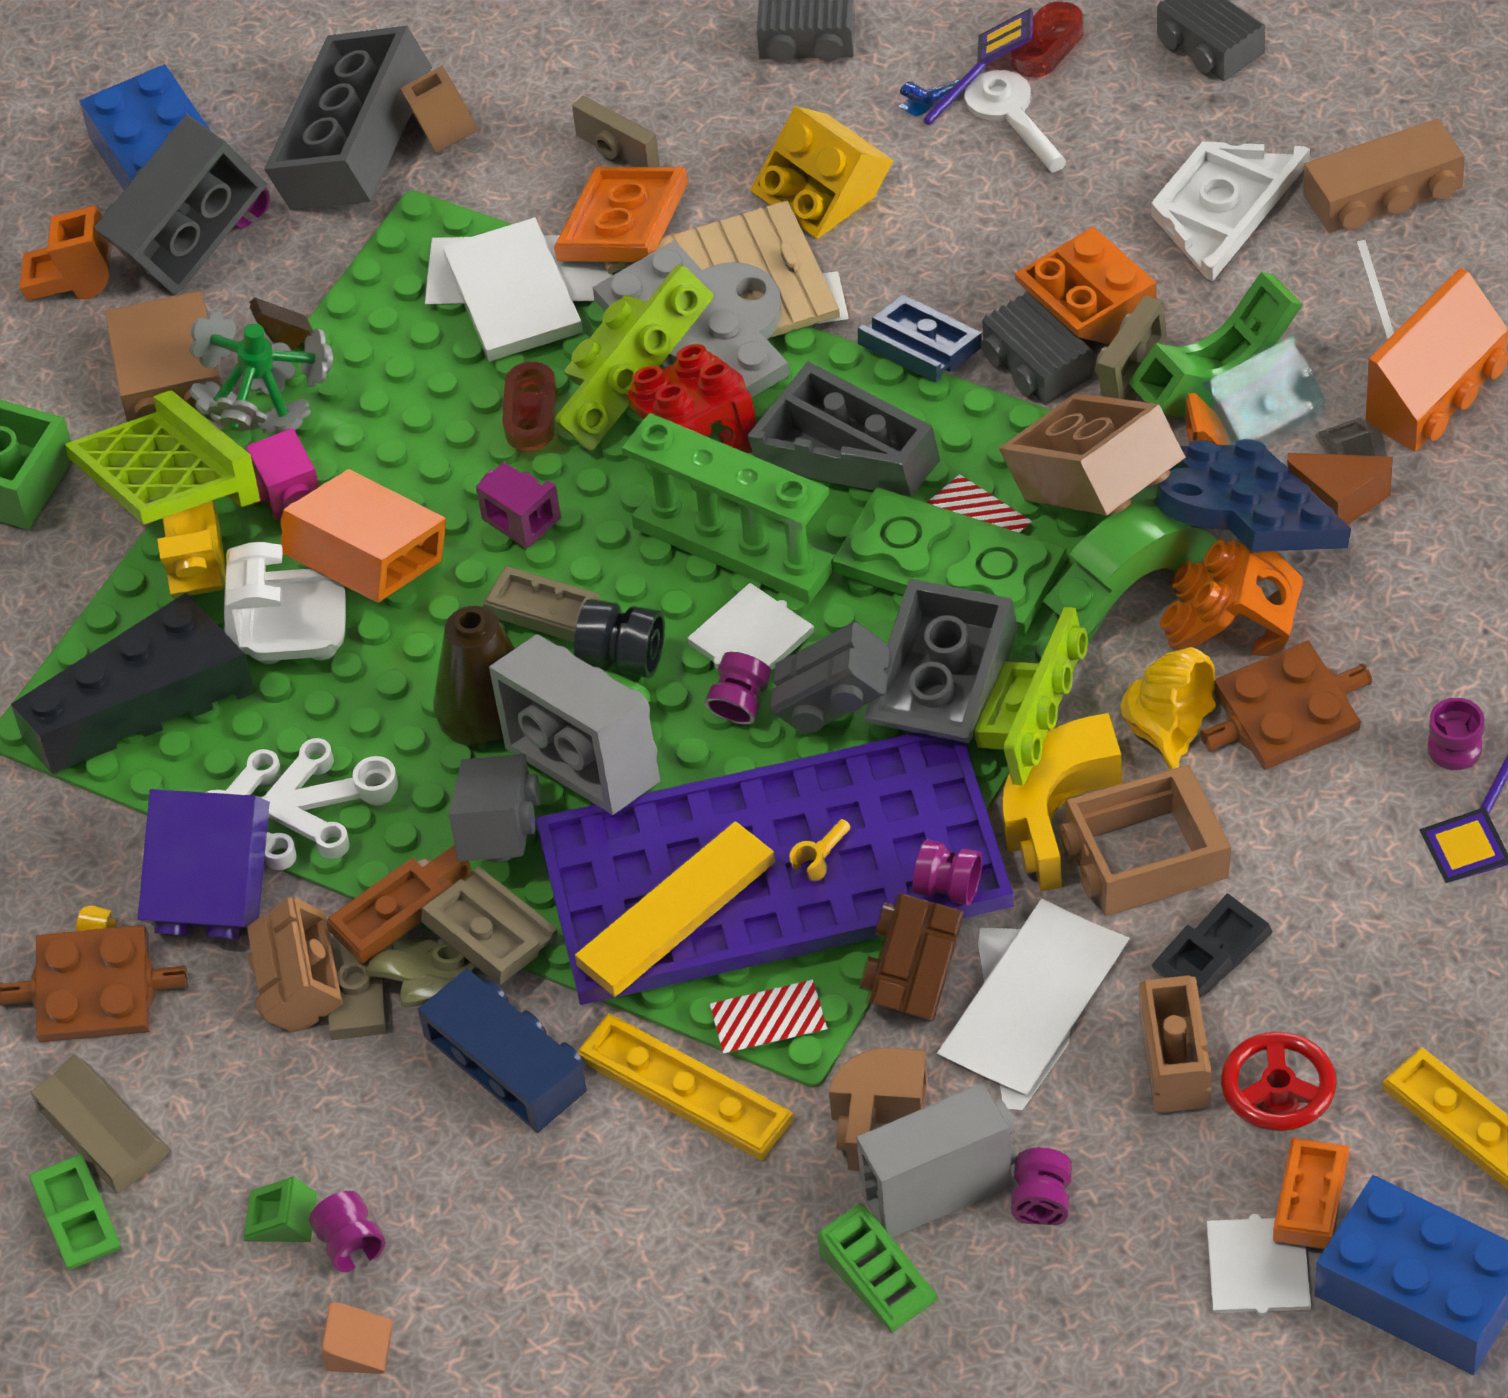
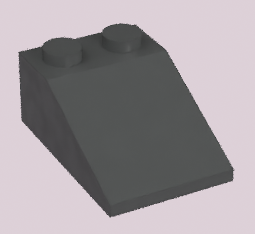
M909 578L887 645L890 649L888 669L884 670L887 673L886 694L868 703L864 715L865 722L969 743L1004 662L1009 660L1018 632L1012 598Z

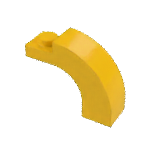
M216 500L164 517L165 537L157 539L160 559L167 573L171 597L176 599L184 593L193 596L225 590L226 568Z
M1109 713L1073 720L1048 731L1042 744L1041 760L1037 766L1032 767L1025 785H1013L1010 773L1007 777L1002 799L1007 853L1020 850L1024 871L1026 874L1035 872L1040 892L1062 888L1060 853L1051 826V820L1056 811L1066 800L1077 795L1122 784L1121 752Z

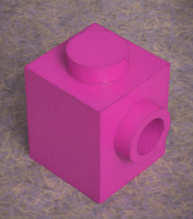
M293 428L246 446L247 452L251 455L260 501L257 504L266 502L275 520L282 517L283 510L290 504L319 488L315 468Z

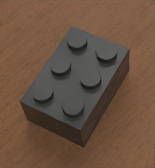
M186 114L180 123L169 132L165 141L150 160L139 169L135 178L120 197L106 210L103 218L94 229L137 268L173 295H176L185 288L268 184L223 139Z

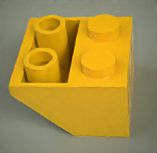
M794 106L750 191L769 205L788 201L799 226L816 239H819L875 197L894 160L827 113Z

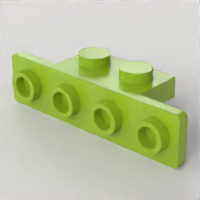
M676 265L648 301L625 294L621 299L612 303L605 311L601 325L589 339L584 340L576 347L571 356L572 361L563 371L580 387L557 414L556 422L585 449L594 450L630 403L627 395L633 382L632 377L634 373L648 366L660 367L713 300V293L687 267Z
M1063 608L1040 663L1004 662L974 729L978 748L1004 749L1013 785H1025L1032 767L1039 764L1042 756V744L1048 730H1053L1056 725L1058 706L1064 694H1069L1078 660H1083L1086 655L1088 646L1087 632L1085 628L1079 625L1076 608Z

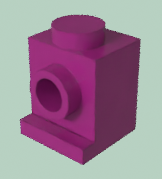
M503 462L496 469L487 472L481 482L476 485L482 520L526 549L561 519L556 484L547 480L541 486L533 475L528 472L521 473L506 462Z

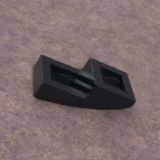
M1227 893L1195 929L1187 924L1151 966L1154 971L1164 978L1188 975L1196 977L1200 998L1217 985L1273 932L1267 921Z

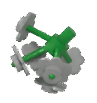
M217 310L211 311L207 319L202 317L195 320L191 327L193 342L190 345V353L192 356L199 358L201 365L213 368L219 363L221 356L227 357L231 352L237 353L238 360L221 387L213 381H207L205 385L194 383L191 386L190 394L197 401L195 404L197 410L208 420L237 431H247L249 428L257 429L261 427L263 433L275 431L278 434L291 428L294 431L303 424L302 419L311 413L308 400L298 399L289 404L284 403L281 393L285 388V381L291 380L296 374L295 367L290 362L301 363L302 373L307 376L308 386L315 387L317 383L325 381L327 374L332 368L333 352L331 346L325 344L324 331L322 329H315L312 336H307L305 352H293L284 343L278 342L271 345L264 338V328L259 324L247 325L244 328V339L242 341L231 340L236 334V323L231 318L224 317ZM243 374L238 395L232 392V389ZM262 389L266 395L270 396L274 404L272 411L264 414L257 411L258 408L254 404L247 402L250 390L258 391Z

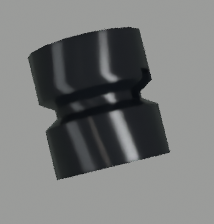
M591 598L587 599L582 606L577 621L574 638V656L592 667H598L604 671L609 670L613 664H616L621 674L651 678L657 670L665 636L664 614L661 610L631 606L626 612H623L618 603Z

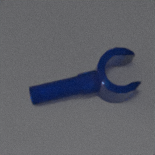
M961 78L927 90L909 81L900 89V94L908 99L899 104V107L915 117L921 116L933 106L935 101L945 97Z

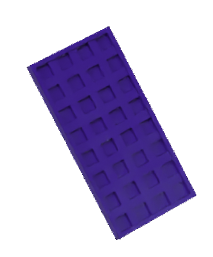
M912 733L644 793L614 815L595 804L535 818L580 1005L615 997L577 967L575 954L735 821L774 851L775 863L616 997L882 937L874 934L883 902L893 904L895 895L899 893L964 911L963 918L1014 907L1013 891L965 742L921 733ZM841 819L846 820L850 824V830L831 849V852L825 858L827 872L821 880H809L807 868L815 860L805 861L799 870L793 871L790 862V852L797 843L802 841L817 843L821 841ZM925 840L942 842L947 850H952L954 853L959 852L963 848L981 851L983 861L980 881L975 897L969 906L951 902L947 894L937 893L932 897H927L913 892L912 884L915 864L920 848Z

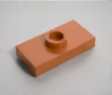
M1299 1138L1291 1139L1273 1226V1241L1322 1249L1326 1248L1335 1233L1349 1161L1348 1145Z

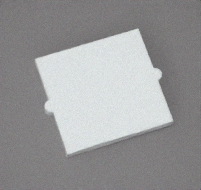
M749 583L687 639L688 645L714 662L716 670L724 653L730 651L741 652L758 658L773 670L775 663L785 659L814 633V626L788 609L786 601H776Z
M1252 1214L1249 1219L1207 1221L1213 1313L1256 1312L1258 1316L1263 1317L1267 1315L1268 1311L1311 1310L1306 1246L1273 1241L1275 1218L1261 1219L1258 1214Z

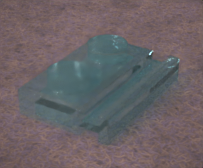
M1294 336L1284 339L1202 383L1205 390L1209 389L1215 401L1213 406L1233 445L1240 439L1257 440L1326 403L1304 356L1300 357L1294 345L1297 343Z

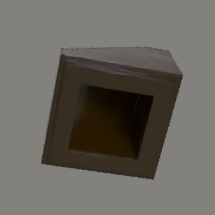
M256 297L249 301V307L255 321L264 328V332L273 343H284L292 351L303 343L307 336H312L313 329L306 316Z

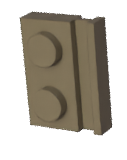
M1144 295L1135 310L1124 317L1120 330L1108 347L1105 346L1100 351L1095 364V372L1099 376L1101 395L1103 397L1134 401L1138 396V393L1128 382L1155 343L1162 344L1167 337L1162 300Z
M480 866L473 870V875L466 881L460 879L422 907L421 922L499 986L537 958L542 948L546 945L551 947L556 943L557 928Z

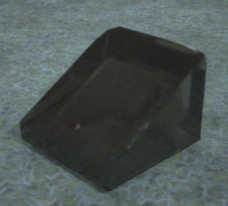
M1361 418L1320 431L1315 435L1326 454L1387 456L1382 431Z

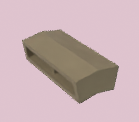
M75 1053L52 1076L30 1091L36 1108L79 1154H83L84 1159L117 1194L157 1166L172 1151L97 1071Z

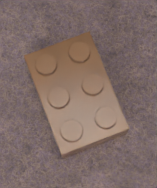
M1075 393L999 448L1025 501L1098 513L1104 516L1117 514L1126 509L1132 502L1131 497L1145 487H1151L1164 481L1171 473L1169 469L1186 458L1159 404Z

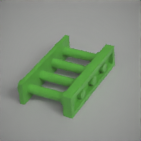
M652 413L645 417L621 447L622 455L651 466L654 487L631 515L633 529L807 604L811 603L832 575V560L835 555L808 544L806 532L807 523L829 496L828 487ZM673 476L695 485L696 496L676 488ZM717 495L738 503L741 515L720 507ZM762 514L785 524V534L763 525Z

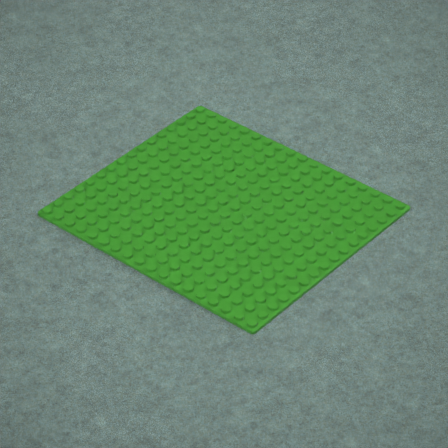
M413 190L406 192L308 318L313 331L315 329H322L324 331L325 344L330 345L332 348L333 364L325 381L317 383L315 387L308 386L307 376L302 373L301 363L290 362L295 367L296 374L291 380L285 381V388L281 396L284 403L288 404L298 399L308 400L311 413L302 419L303 424L295 430V433L315 468L319 487L347 469H350L445 517L446 526L442 561L379 603L344 586L346 591L345 638L343 644L329 659L301 658L280 660L274 664H263L249 654H246L256 692L239 700L235 694L213 702L214 710L194 718L192 713L188 712L163 722V730L146 737L143 734H133L118 740L116 749L54 774L23 743L10 705L0 718V756L144 815H147L150 789L192 792L226 791L247 767L248 757L253 752L261 749H268L276 753L282 776L299 756V750L303 743L313 738L326 740L331 746L334 758L332 768L324 774L312 775L301 788L353 778V770L361 760L372 756L385 757L393 763L398 779V789L393 798L386 804L371 805L360 798L304 810L326 822H338L344 825L347 830L350 847L342 857L327 859L321 856L315 841L268 818L267 832L289 835L293 840L297 854L294 864L281 871L353 900L412 857L417 861L427 858L431 862L455 845L449 812L461 759L515 755L505 748L503 738L485 742L486 748H473L456 743L442 732L433 708L444 628L447 619L461 608L467 606L483 607V602L505 565L600 594V600L618 603L623 612H626L631 606L661 610L663 612L665 636L661 658L654 675L651 678L621 674L616 664H613L607 670V672L615 673L646 687L650 694L651 702H648L650 706L649 718L653 741L658 750L656 758L660 782L645 793L916 733L865 722L864 715L868 706L867 703L859 710L845 714L824 725L816 732L802 734L776 716L770 708L772 689L776 687L773 683L775 668L772 670L773 674L767 689L760 692L757 698L760 708L754 722L751 724H738L727 721L713 714L706 708L704 703L710 687L717 684L720 678L718 671L714 667V662L688 645L687 639L735 595L751 583L776 601H786L788 609L814 626V633L787 657L797 654L798 651L856 622L888 645L904 595L833 572L811 603L807 604L633 529L631 515L654 487L651 466L622 455L621 447L644 419L636 414L629 404L594 450L585 449L555 420L557 414L580 387L563 371L572 361L571 356L576 347L584 340L589 339L601 325L605 311L596 301H573L582 322L583 333L489 362L464 303L425 304L432 238L473 237L512 224ZM810 326L797 330L793 329L790 332L767 339L788 362L789 376L752 397L756 424L806 362L809 361L931 425L941 460L912 497L909 498L927 503L960 474L1030 519L1032 522L1020 533L1065 547L1067 551V560L1048 594L1076 562L1069 555L1072 549L1091 530L1109 517L1103 514L1077 511L1075 509L1049 506L1048 504L1024 500L999 448L1050 412V409L943 372L941 373V380L935 383L856 342ZM305 341L292 351L305 352ZM262 389L252 391L248 396L247 402L254 404L258 408L257 411L265 414L274 408L271 397L266 395ZM719 420L711 424L713 431L709 438L720 442L718 433L729 427L721 425ZM224 427L222 430L244 450H246L247 445L276 435L275 431L263 433L261 427L257 429L249 428L247 431H237L228 427ZM503 462H506L521 473H530L539 481L541 486L547 480L556 484L561 519L527 549L481 518L476 485L481 482L487 472L496 469ZM673 476L676 488L696 496L695 485ZM807 478L829 488V496L806 525L807 542L814 547L836 555L874 490ZM1158 484L1143 488L1131 497V504L1156 498ZM227 495L215 499L222 536L225 568L226 553L230 548L254 542L281 545V518L278 520L274 519L266 502L259 505L255 502L241 507ZM717 495L720 507L741 515L738 503ZM762 514L763 525L785 534V524ZM163 518L150 523L14 701L175 600L170 595L168 577L160 559L157 539L165 537ZM283 554L282 563L266 565L265 572L311 568ZM225 590L190 596L225 632ZM1042 603L1025 635L1017 633L1008 662L1040 663L1060 617L1046 603ZM1107 613L1088 634V645ZM498 619L515 649L538 634L557 646L565 647L574 655V642ZM973 735L970 742L965 743L986 810L988 811L1010 772L1004 749L978 748L975 735ZM314 754L309 759H319L324 754ZM527 762L529 774L537 773L540 783V806H533L535 818L595 805ZM262 765L257 770H266L271 765ZM275 783L268 786L258 785L251 795L263 797ZM535 819V833L527 834L523 856L513 857L503 862H490L485 859L469 861L472 872L480 866L557 928L556 943L551 947L546 945L539 951V956L523 967L522 970L576 991ZM332 837L327 839L325 843H335L340 838ZM276 849L271 854L279 855L287 849ZM422 922L417 925V927L434 933ZM884 937L610 998L600 1002L722 1051L710 1003L813 980L827 1030L733 1051L727 1054L807 1087L815 1088L822 1085L870 1006L865 1003L868 991L859 989L868 956L878 959Z

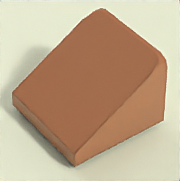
M330 1302L321 1349L326 1370L385 1374L393 1325L392 1319L343 1303Z

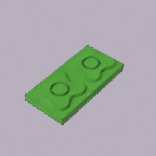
M876 487L832 560L834 573L900 595H904L910 578L1012 598L1018 626L1017 633L1025 635L1065 564L1067 551L1065 547Z

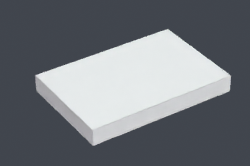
M536 217L443 246L445 260L489 362L583 333L581 319Z

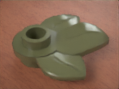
M406 937L393 942L392 950L378 953L367 965L366 975L403 982L400 998L401 1006L405 1008L423 1005L466 968L475 974L477 967L448 943L439 944L427 938Z

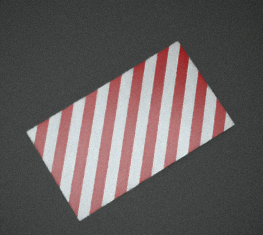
M960 474L927 502L928 504L1018 533L1032 522Z
M813 980L710 1003L723 1054L827 1030Z

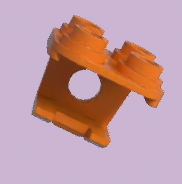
M1218 540L1209 548L1202 563L1196 562L1193 564L1190 561H1185L1175 571L1171 579V587L1176 590L1175 594L1179 601L1173 602L1165 610L1160 620V627L1165 630L1168 645L1173 649L1195 648L1229 626L1235 616L1242 614L1266 627L1265 634L1255 640L1252 655H1272L1282 650L1290 638L1293 619L1304 581L1302 576L1277 551L1251 552L1239 540L1236 542ZM1268 579L1279 590L1265 597L1262 588L1256 584V580Z

